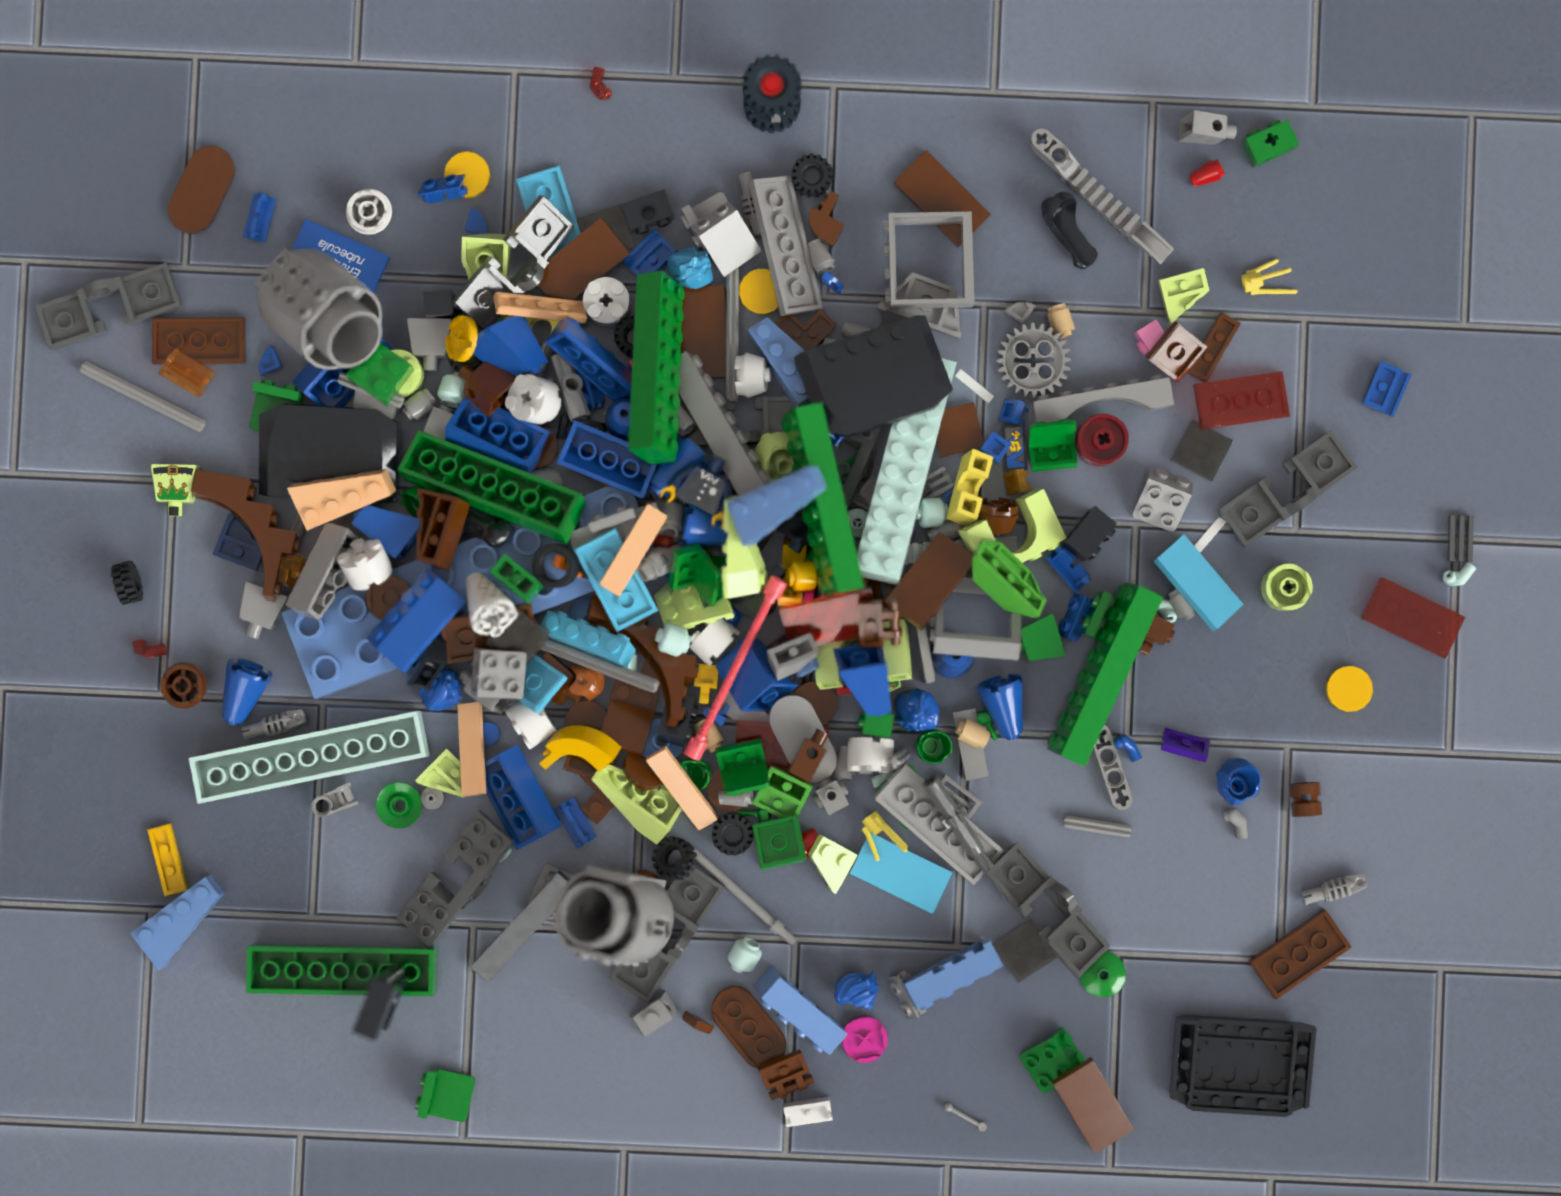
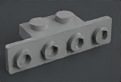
M655 502L649 504L655 509L659 510ZM627 506L614 510L615 514L606 517L605 514L593 517V522L589 523L588 526L573 531L570 537L573 550L613 528H616L621 539L626 538L645 506L637 509H628Z

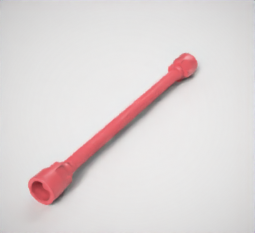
M774 575L770 576L763 590L765 594L763 605H761L759 613H757L741 645L742 647H740L741 650L737 653L738 655H736L734 663H732L730 671H728L726 679H724L720 687L721 689H719L720 692L715 697L713 705L702 724L703 726H701L700 731L694 737L691 736L683 752L686 756L700 761L708 745L705 742L708 731L732 686L731 684H733L736 678L735 676H737L740 670L739 668H741L749 652L748 650H750L749 647L753 644V639L757 636V631L762 626L771 605L774 604L776 599H780L788 584L783 579Z

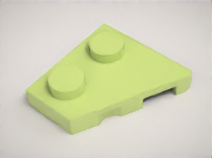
M1204 268L1158 280L1168 323L1176 321L1184 311L1188 310L1199 298L1209 291Z
M447 749L415 780L417 784L462 798L465 797L462 796L460 761Z
M821 834L818 835L808 853L812 862L816 864L818 872L828 884V889L835 894L858 856Z

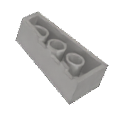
M326 522L289 595L286 605L300 615L320 620L336 598L335 591L343 587L347 582L337 561V556L347 552L348 548L351 547V542L359 537L348 528Z

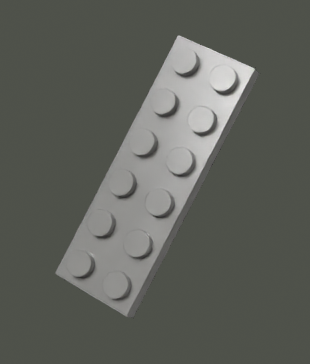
M791 175L749 181L781 316L823 309Z
M903 763L877 791L873 798L970 883L975 885L985 872L980 869L974 858L969 856L951 827L946 830L939 821L938 817L942 814L924 788L923 782L925 780L906 763ZM965 817L983 845L984 852L993 864L1004 850Z

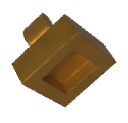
M1023 468L1003 473L1007 496L1026 492L1032 487V484L1027 485L1025 476L1030 475V472H1024Z

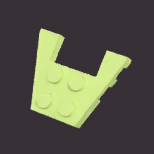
M708 547L703 549L704 552L708 553L709 558L713 557L712 551ZM668 582L654 595L664 626L667 623H672L686 629L695 628L696 624L704 622L711 624L720 618L732 619L735 617L727 598L718 600L715 606L706 607L704 599L693 585L672 590Z

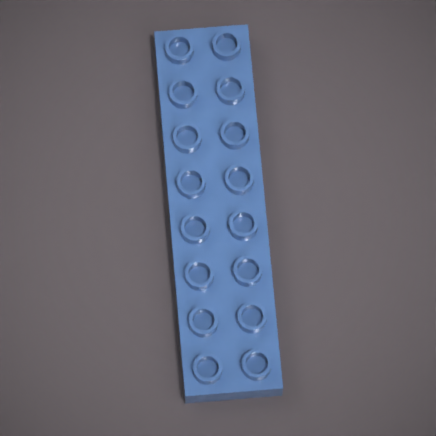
M607 486L584 495L583 498L587 505L574 530L588 526L589 523L593 522L592 518L598 515L605 514L606 517L614 515V510L624 506H627L628 509L639 508L635 495L613 486ZM512 523L511 526L514 532L500 548L490 547L477 537L458 544L450 571L430 567L416 560L393 569L391 576H397L405 580L411 587L419 575L429 567L466 600V603L455 614L459 615L469 613L466 579L472 573L480 572L485 575L513 604L524 603L522 599L489 572L499 559L506 554L535 578L532 570V561L540 548L548 544H562L572 550L573 547L570 539L567 544H564ZM653 542L651 543L643 558H645L649 551L655 548ZM553 552L546 556L543 568L547 577L558 580L564 577L567 571L554 567V556L564 555ZM580 561L579 571L583 573L581 578L576 576L575 580L566 587L549 588L543 586V589L531 602L534 616L596 592ZM349 586L336 591V598L320 620L300 615L292 609L282 612L314 699H321L398 669L366 639L371 631L381 622L367 607L366 595L368 589L354 590ZM441 631L435 638L442 640Z

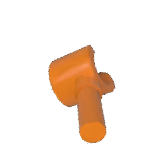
M555 555L553 560L554 567L565 571L568 569L566 557ZM578 571L577 577L581 578L583 573Z

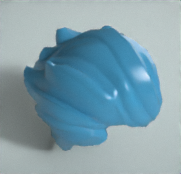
M687 247L671 254L666 264L670 277L677 281L680 286L698 289L711 283L713 275L711 260L707 257L708 252L706 250L701 251L695 247Z

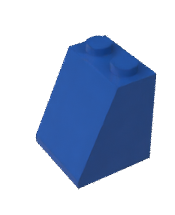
M512 316L487 327L477 334V343L473 354L480 361L490 363L515 376L536 375L542 371L541 366L548 362L525 317Z
M368 505L357 509L352 516L354 518L352 524L371 540H380L385 551L396 559L403 560L417 542L419 518Z
M744 639L740 640L737 643V647L725 654L722 660L715 666L723 681L726 679L727 673L730 671L736 655H738L737 653L741 650L740 647H742ZM753 639L754 642L749 647L750 650H748L749 652L741 668H739L740 670L737 676H735L736 678L733 684H731L732 686L729 691L741 711L769 712L778 699L788 695L799 684L792 675L776 680L767 659V650L769 649L760 639Z
M860 644L833 648L839 674L868 716H882L886 713H891L887 664L881 647H860Z

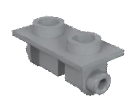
M905 969L897 973L898 975L888 977L890 989L898 997L901 1003V1011L908 1019L918 1018L919 1015L926 1012V1009L921 1010V1008L916 1009L902 984L903 981L912 977L910 972L907 973Z

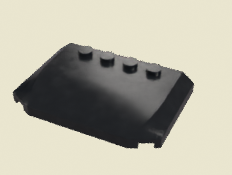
M926 315L909 317L808 349L794 357L810 405L822 403L829 434H836L839 437H850L934 410L953 391Z
M290 403L281 404L259 414V494L267 497L291 498L287 488L294 483L387 469L396 491L390 496L373 503H396L399 422L385 416L383 412L377 409Z
M1197 1015L1176 1016L1169 1096L1174 1101L1176 1100L1185 1105L1188 1109L1201 1112L1287 1117L1292 1115V1112L1301 1108L1307 1109L1310 1106L1317 1028L1314 1025L1302 1022Z

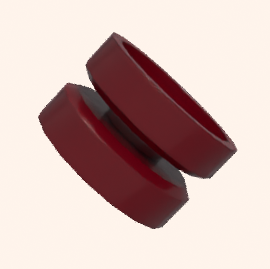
M1097 414L1088 418L1078 428L1075 436V449L1079 457L1085 463L1095 467L1108 466L1119 460L1126 452L1129 444V435L1124 423L1117 417L1109 414ZM1102 437L1105 443L1100 445L1098 443L1100 439L1097 438Z

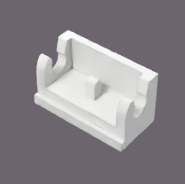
M829 1097L783 1103L786 1127L832 1120Z

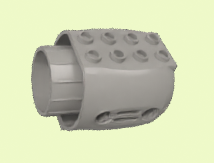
M284 248L254 282L258 286L259 311L266 325L314 366L327 370L353 367L367 360L378 347L382 335V309L379 300L363 283L329 254L317 249L288 251Z
M587 865L586 870L574 876L559 895L555 909V924L561 942L567 950L576 952V957L596 959V962L602 964H622L627 966L630 964L639 966V963H648V960L655 957L664 948L673 929L674 912L671 899L665 890L666 880L626 870ZM611 899L613 909L609 913V922L612 926L606 934L604 920L609 910L608 901Z

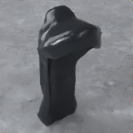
M1065 191L1059 192L1054 197L1046 198L1041 203L1042 216L1060 243L1071 253L1074 267L1085 269L1095 262L1098 253L1096 248L1089 244L1077 227V202L1073 195Z
M470 506L461 535L470 533L483 540L488 546L500 548L507 542L514 530L509 522L495 521L489 515Z

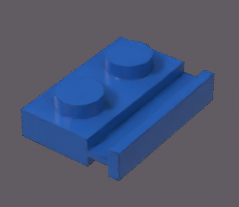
M654 230L622 262L636 276L638 274L661 271L667 266L668 257L677 252V250Z
M1380 361L1361 404L1393 417L1412 374Z

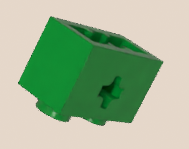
M1279 119L1268 124V129L1260 132L1259 129H1256L1246 134L1247 138L1242 142V145L1253 168L1288 153L1299 145L1288 120L1281 122ZM1266 139H1268V140H1272V139H1273L1274 143H1273V144H1271V143L1266 144L1265 141H1266Z
M506 554L489 571L498 581L528 605L543 589L542 584Z
M864 711V715L859 714L858 728L862 729V734L890 738L894 715L886 713L882 716H868Z

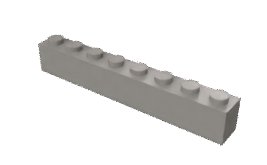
M687 351L681 354V385L679 387V394L713 453L726 461L723 470L729 477L738 496L740 497L770 484L769 481L771 479L768 473L761 469L757 463L759 461L758 456L746 444L748 442L747 437L741 430L738 431L734 415L730 411L727 412L724 407V398L719 392L716 393L714 390L713 379L708 373H704L702 369L703 362L698 355H693Z

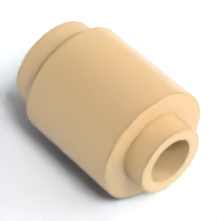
M1065 303L1048 308L1049 314L1047 317L1050 327H1054L1053 334L1061 332L1062 334L1059 339L1071 336V331L1075 330L1070 310L1066 308Z
M967 718L964 721L960 720L954 732L957 734L958 740L975 748H984L991 734L990 731L986 730L987 727Z
M705 719L693 726L695 730L694 735L700 731ZM714 721L705 741L708 743L705 751L709 750L710 753L715 752V748L722 747L721 742L724 741Z

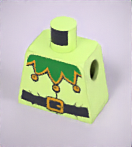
M151 464L157 502L168 503V516H182V503H194L195 501L191 489L195 471L201 470V467L197 465Z

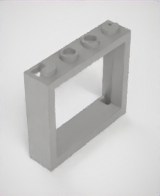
M972 211L888 213L887 220H883V234H888V243H884V257H888V266H884L885 280L889 279V288H885V302H889L890 309L973 307ZM961 224L963 298L897 299L895 225Z
M967 573L953 590V592L988 595L973 581V574ZM944 603L930 620V626L934 627V629L930 630V641H934L933 653L1018 660L1021 646V614L1008 611V638L943 632Z

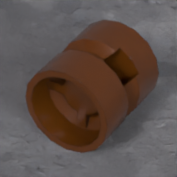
M1320 782L1289 784L1290 797L1294 799V802L1291 803L1292 817L1323 815L1322 802L1318 800V797L1321 795ZM1311 794V800H1301L1300 795Z

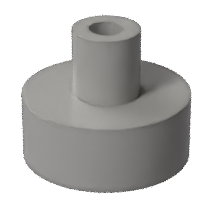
M428 787L421 794L422 804L427 809H437L443 805L445 794L443 791Z

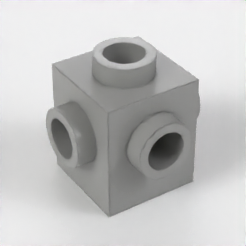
M828 778L818 783L819 788L816 789L818 795L814 796L820 809L825 807L828 815L849 805L845 797L849 793L843 782L838 783L836 779L831 781ZM828 792H835V797L833 799L827 798Z

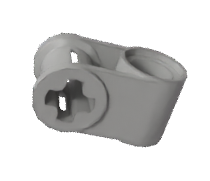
M351 783L344 784L315 798L311 805L313 813L323 817L359 804L351 792ZM322 799L329 803V809L325 813L318 809V803Z

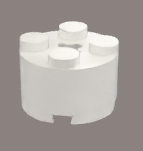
M602 277L590 282L583 295V305L586 313L592 321L600 326H616L622 318H626L629 314L631 301L627 289L620 281L614 278ZM606 297L613 301L608 304V307H605L602 303Z
M530 374L518 375L509 389L508 397L505 399V406L516 419L543 425L547 421H552L560 410L561 398L558 396L559 388L553 381Z
M358 538L351 542V547L348 548L347 552L337 556V561L348 583L354 590L369 589L368 584L373 582L376 585L382 583L391 575L393 570L391 561L378 539L364 541L363 538Z
M725 618L717 619L715 623L711 624L705 622L706 628L702 633L697 631L691 637L689 648L708 666H711L713 663L710 660L712 657L716 660L733 642L734 638L732 635L738 636L741 633L730 622H727Z
M519 701L505 711L513 722L514 729L519 735L523 736V740L529 749L543 742L557 731L553 722L545 713L544 708L539 714H536Z
M871 737L848 739L847 771L859 772V774H873V772L892 774V764H888V759L894 755V740L885 738L878 740Z

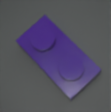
M1165 728L1162 734L1161 750L1206 762L1210 740Z

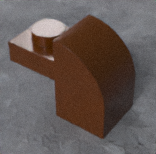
M832 191L829 196L824 195L818 205L821 208L820 211L811 207L809 213L811 233L816 239H820L822 243L831 248L834 247L844 229L843 223L830 217L839 200V195Z

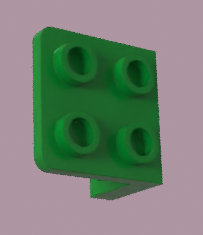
M262 379L261 383L254 382L252 391L256 393L249 423L250 429L259 431V414L284 403L302 404L304 394L297 391L298 387L284 384V387L280 388L275 386V382Z
M1062 419L1056 422H1037L1030 425L1028 453L1031 472L1076 468L1078 466L1075 449V420Z
M699 544L674 550L668 584L670 588L676 590L693 585L709 607L715 606L716 598L718 597L719 581L721 579L720 569L713 564L708 553L704 552Z
M1101 591L1099 595L1095 594L1090 605L1093 607L1090 615L1085 616L1081 628H1084L1083 635L1097 641V633L1100 628L1104 627L1107 621L1106 614L1109 608L1114 606L1116 598L1112 597V594Z
M760 738L715 748L725 796H736L754 790L759 791L770 786L766 759Z
M1063 1026L1056 1029L1047 1040L1023 1051L1019 1056L1042 1093L1055 1089L1051 1082L1052 1080L1086 1060L1073 1043L1071 1035L1066 1032Z
M430 1067L427 1073H423L420 1087L424 1088L422 1096L417 1097L415 1110H418L417 1117L426 1119L431 1115L464 1122L468 1116L475 1078L466 1074Z

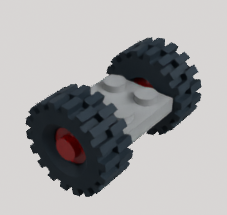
M766 54L761 59L759 56L753 64L750 63L748 65V70L743 75L744 112L748 121L752 122L753 127L760 128L762 132L767 130L769 133H774V131L779 130L780 133L784 131V128H790L792 122L797 120L798 113H800L799 71L797 72L795 64L789 63V59L786 57L782 59L778 54H775L774 57Z

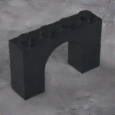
M392 965V968L387 967L373 977L352 1033L375 1041L379 1037L381 1029L386 1031L390 1028L410 976L405 973L406 970L404 968Z

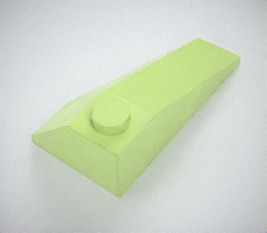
M487 233L462 236L461 260L463 267H465L468 281L489 256L501 264L497 270L509 281L511 247L503 241L506 236L505 234ZM501 314L494 324L507 319V315Z
M737 495L729 497L724 502V531L728 533L725 545H723V553L727 554V567H722L724 598L758 593L765 588L768 582V573L765 571V564L757 544L743 547L726 502L738 498Z
M608 764L600 772L597 770L591 779L635 829L656 845L669 832L682 810L665 786L661 785L653 790L639 789L633 785L634 783L626 778L624 770Z

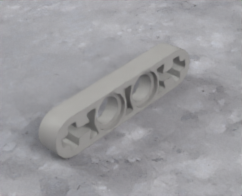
M1104 725L1102 730H1105V734L1102 735L1104 742L1109 740L1110 745H1103L1097 749L1096 744H1101L1098 738L1093 751L1112 806L1119 810H1126L1132 804V795L1110 730ZM1104 749H1109L1113 753V758L1109 762H1103L1100 758V754ZM1111 771H1117L1120 774V781L1116 784H1111L1108 781V774ZM1124 785V789H1120L1122 796H1127V800L1124 801L1125 805L1122 806L1120 803L1115 802V799H1118L1117 791L1112 792L1111 788H1118Z

